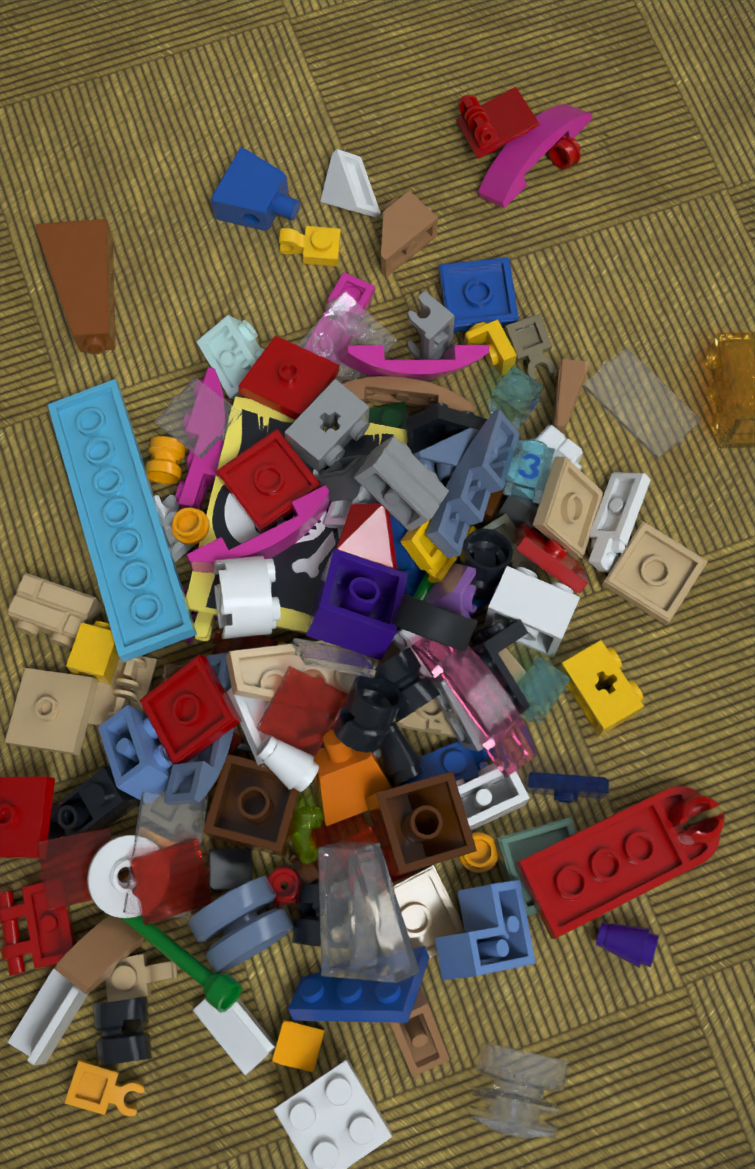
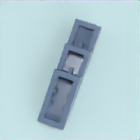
M500 409L493 411L453 471L446 485L449 492L439 504V508L432 517L426 535L447 558L461 555L469 526L483 521L490 494L504 489L520 434Z

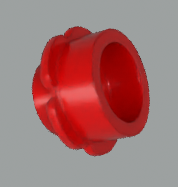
M563 135L549 149V157L555 166L560 169H567L569 166L572 167L574 164L579 163L581 159L580 145L574 138H566Z
M282 865L276 867L274 872L267 876L270 885L276 893L273 903L279 906H284L286 903H296L298 884H304V880L297 870H291L290 866ZM283 882H287L289 885L286 890L281 888Z

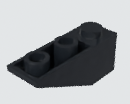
M103 767L52 807L46 859H38L40 864L49 862L122 818L143 801L118 789L111 767Z

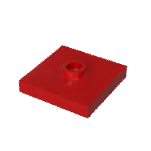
M275 335L238 385L239 394L296 420L334 381L339 373V364Z
M278 429L215 471L216 476L261 534L292 512L291 502L322 487Z
M523 521L515 530L517 551L571 588L575 593H581L588 584L583 565L568 554V550L552 538L548 540Z
M200 654L139 700L172 764L187 763L242 722L208 659Z
M48 776L0 777V858L46 859L55 778Z

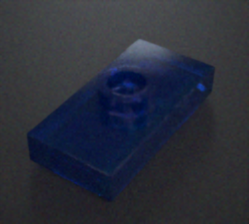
M530 772L525 779V790L528 794L554 795L555 802L577 803L578 797L604 799L609 793V779L606 777Z

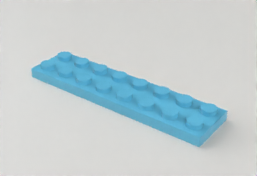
M116 379L47 404L119 658L126 662L197 635Z

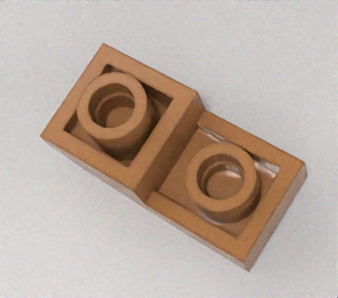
M109 915L91 929L57 963L55 970L83 993L87 994L109 978L116 964L139 948L144 938L119 917Z

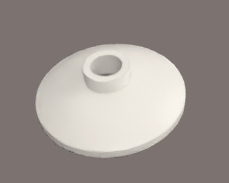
M137 835L119 836L105 843L94 855L88 869V890L94 903L105 913L119 918L136 917L150 910L163 895L168 880V867L162 851L152 841ZM123 867H128V878L119 881V870Z

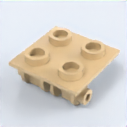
M143 655L126 662L119 659L111 685L98 682L88 724L100 726L126 705H130L144 714V709L139 700L150 691L157 659L144 657Z

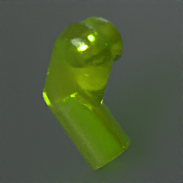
M305 805L296 811L290 832V840L304 864L316 861L320 855L311 837L312 828H319L322 825L321 821L324 820L323 812L317 806L310 808L309 805Z

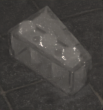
M343 841L318 847L321 976L397 983L420 973L380 843Z

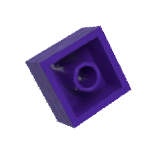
M334 548L320 578L306 636L382 660L397 633L398 627L393 625V621L405 592L408 574Z

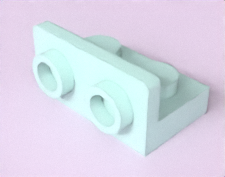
M227 315L196 342L210 366L216 370L219 381L229 398L234 400L235 396H243L239 394L238 385L263 353L264 349L260 348L255 340L258 335L249 322L246 320L240 321Z

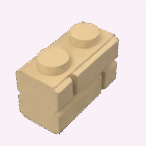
M26 573L20 582L17 594L10 604L8 615L17 623L15 628L32 636H37L38 632L41 631L52 635L50 641L71 649L80 624L94 625L102 611V605L96 597Z

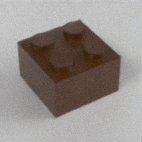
M227 754L219 775L203 833L212 839L286 858L304 790L302 792L295 788L289 790L265 763L258 766L256 761Z

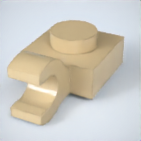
M147 954L125 957L116 964L112 975L105 980L108 1002L152 996L150 983L178 979L177 965L170 961L148 966Z

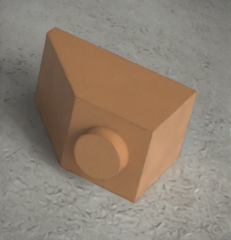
M410 190L402 197L391 200L383 211L381 274L385 278L437 237L438 217Z
M420 986L408 1023L390 1022L412 1077L450 1061Z

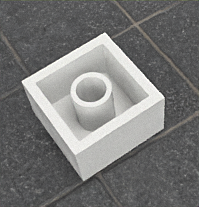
M507 566L489 604L484 628L486 626L490 627L502 619L506 624L521 619L529 633L515 642L554 658L580 597L574 595L573 590L564 584L557 582L549 584L537 579V575L529 569L523 567H516L514 569Z
M348 1059L273 1109L308 1169H347L392 1138L391 1129Z

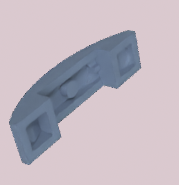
M229 652L206 656L227 693L232 688L226 655ZM234 728L187 763L173 764L164 798L165 804L180 805L200 803L222 770L230 748Z

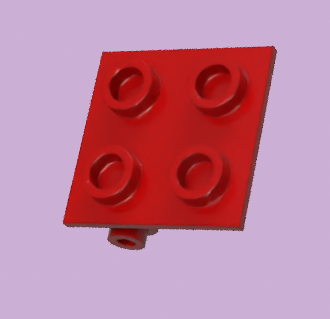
M517 87L506 91L481 106L475 96L468 94L462 96L458 105L462 116L455 119L477 159L494 152L502 145L527 134L530 130L540 125Z

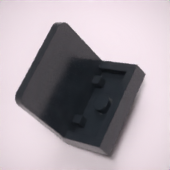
M444 403L430 404L426 407V410L406 419L408 447L411 453L415 454L469 428L480 430L488 419L475 416L471 411H459L449 408Z
M502 619L490 627L486 626L471 636L472 644L467 647L465 652L460 651L456 654L458 660L463 658L466 662L469 661L473 668L470 673L494 717L498 720L524 713L530 708L529 702L498 654L529 633L521 619L510 624H506Z

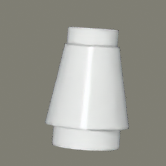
M271 735L262 742L256 753V756L262 759L289 790L293 788L299 792L305 790L319 769V765L313 761L314 757L279 739H275Z

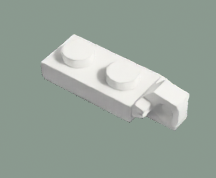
M613 472L611 474L589 533V537L592 539L591 549L593 550L588 562L599 572L610 573L619 559L618 553H623L625 550V545L628 543L651 480L645 473Z

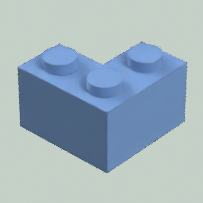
M520 880L458 891L465 932L435 938L442 980L479 976L536 963Z

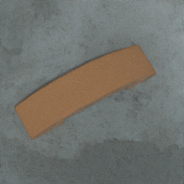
M376 376L341 383L364 403L367 401L385 404L406 402L407 406L426 408L434 403H444L449 408L474 413V405L465 398L444 387L418 379Z

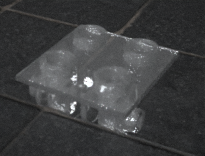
M344 291L338 299L333 298L326 305L325 309L327 312L297 344V346L339 364V373L335 379L340 383L366 376V374L356 371L339 361V353L348 345H384L385 355L397 341L392 334Z

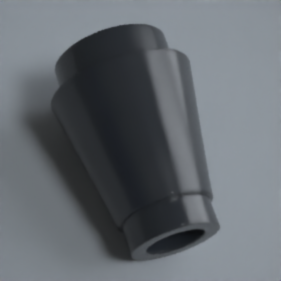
M398 724L390 725L389 731L380 747L386 777H391L395 786L424 772L420 765L423 762L402 730L399 729Z

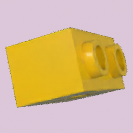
M602 640L562 662L558 670L560 677L598 737L637 715L644 707L641 702L643 700L641 690L633 680L628 681L620 669L622 663L613 648H606ZM598 682L601 684L608 682L611 688L608 692L605 689L598 691L596 685Z

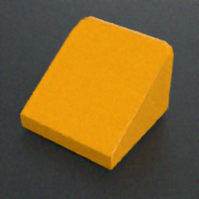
M286 1019L283 1020L272 1062L314 1073L325 1030Z

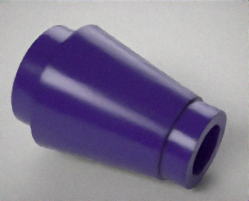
M602 922L596 946L602 947L638 968L641 965L651 967L659 935L651 933L650 928Z

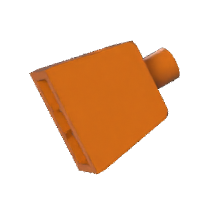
M330 730L324 735L323 742L325 747L315 750L311 754L314 757L313 761L319 765L318 772L313 781L315 796L326 826L369 810L366 798L375 793L393 788L389 778L386 777L384 767L374 752L365 753L347 747L337 738L334 730Z

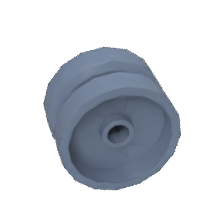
M266 876L259 877L223 894L187 921L197 942H209L224 935L210 946L205 954L214 973H223L270 947L294 929L284 909H272L258 916V914L273 903L276 897V893Z

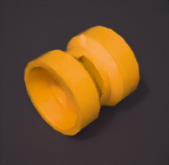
M157 436L151 438L148 449L151 460L145 465L149 480L168 485L179 483L182 476V468L179 464L185 457L186 444L171 437Z

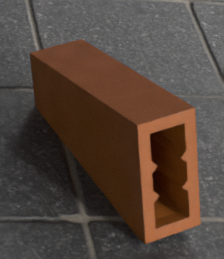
M107 219L36 224V232L70 330L80 352L100 354L105 350H115L113 236Z

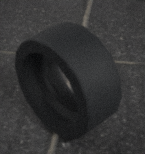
M404 594L393 625L465 652L476 621Z

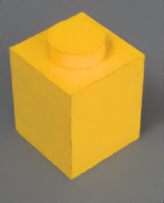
M95 621L94 625L80 624L66 667L74 675L93 677L98 682L111 685L120 658L110 624L101 621Z

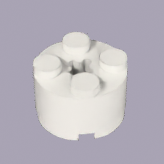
M253 556L215 560L214 575L219 574L220 584L214 586L219 628H224L221 635L222 639L271 634L272 629H276V621L281 619L278 597H271V582H275L273 559Z

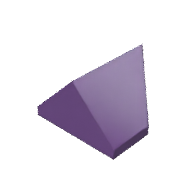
M454 563L442 582L434 584L424 602L475 620V630L477 619L470 618L468 611L475 612L477 609L476 605H472L476 586L470 584L476 575V568Z

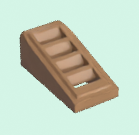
M562 359L559 363L556 374L552 426L563 435L589 370L588 361Z

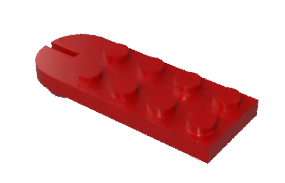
M684 786L671 787L516 862L515 865L550 938L556 939L710 859L719 845L720 834L724 828V813L710 816L686 829H683L681 824L701 812L719 806L718 802L692 788Z

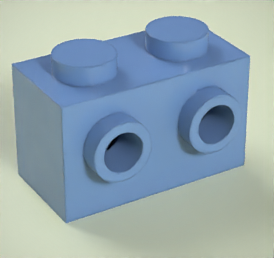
M126 705L101 724L98 729L117 788L148 804L167 790L173 764L148 716L132 706Z

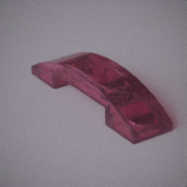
M424 637L411 646L435 679L441 675L487 739L482 746L505 778L537 756L531 736L515 705L490 669L469 646L463 652Z

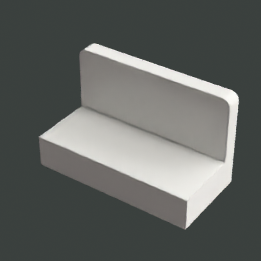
M53 968L7 1043L28 1055L27 1061L34 1066L46 1064L89 993H83Z
M206 998L193 1009L194 1013L244 1075L252 1071L276 1048L275 1041L239 998L230 1009L222 1013L212 1007L206 1001Z

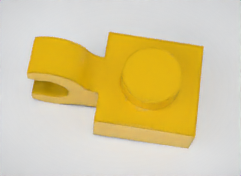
M306 226L305 235L294 229L282 228L280 229L279 237L280 253L303 254V264L338 267L341 229Z

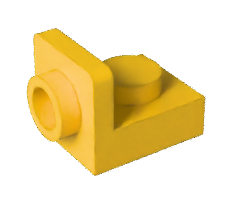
M498 319L488 324L486 322L478 323L465 333L464 345H489V353L485 355L486 360L491 367L496 366L501 376L514 371L517 354Z

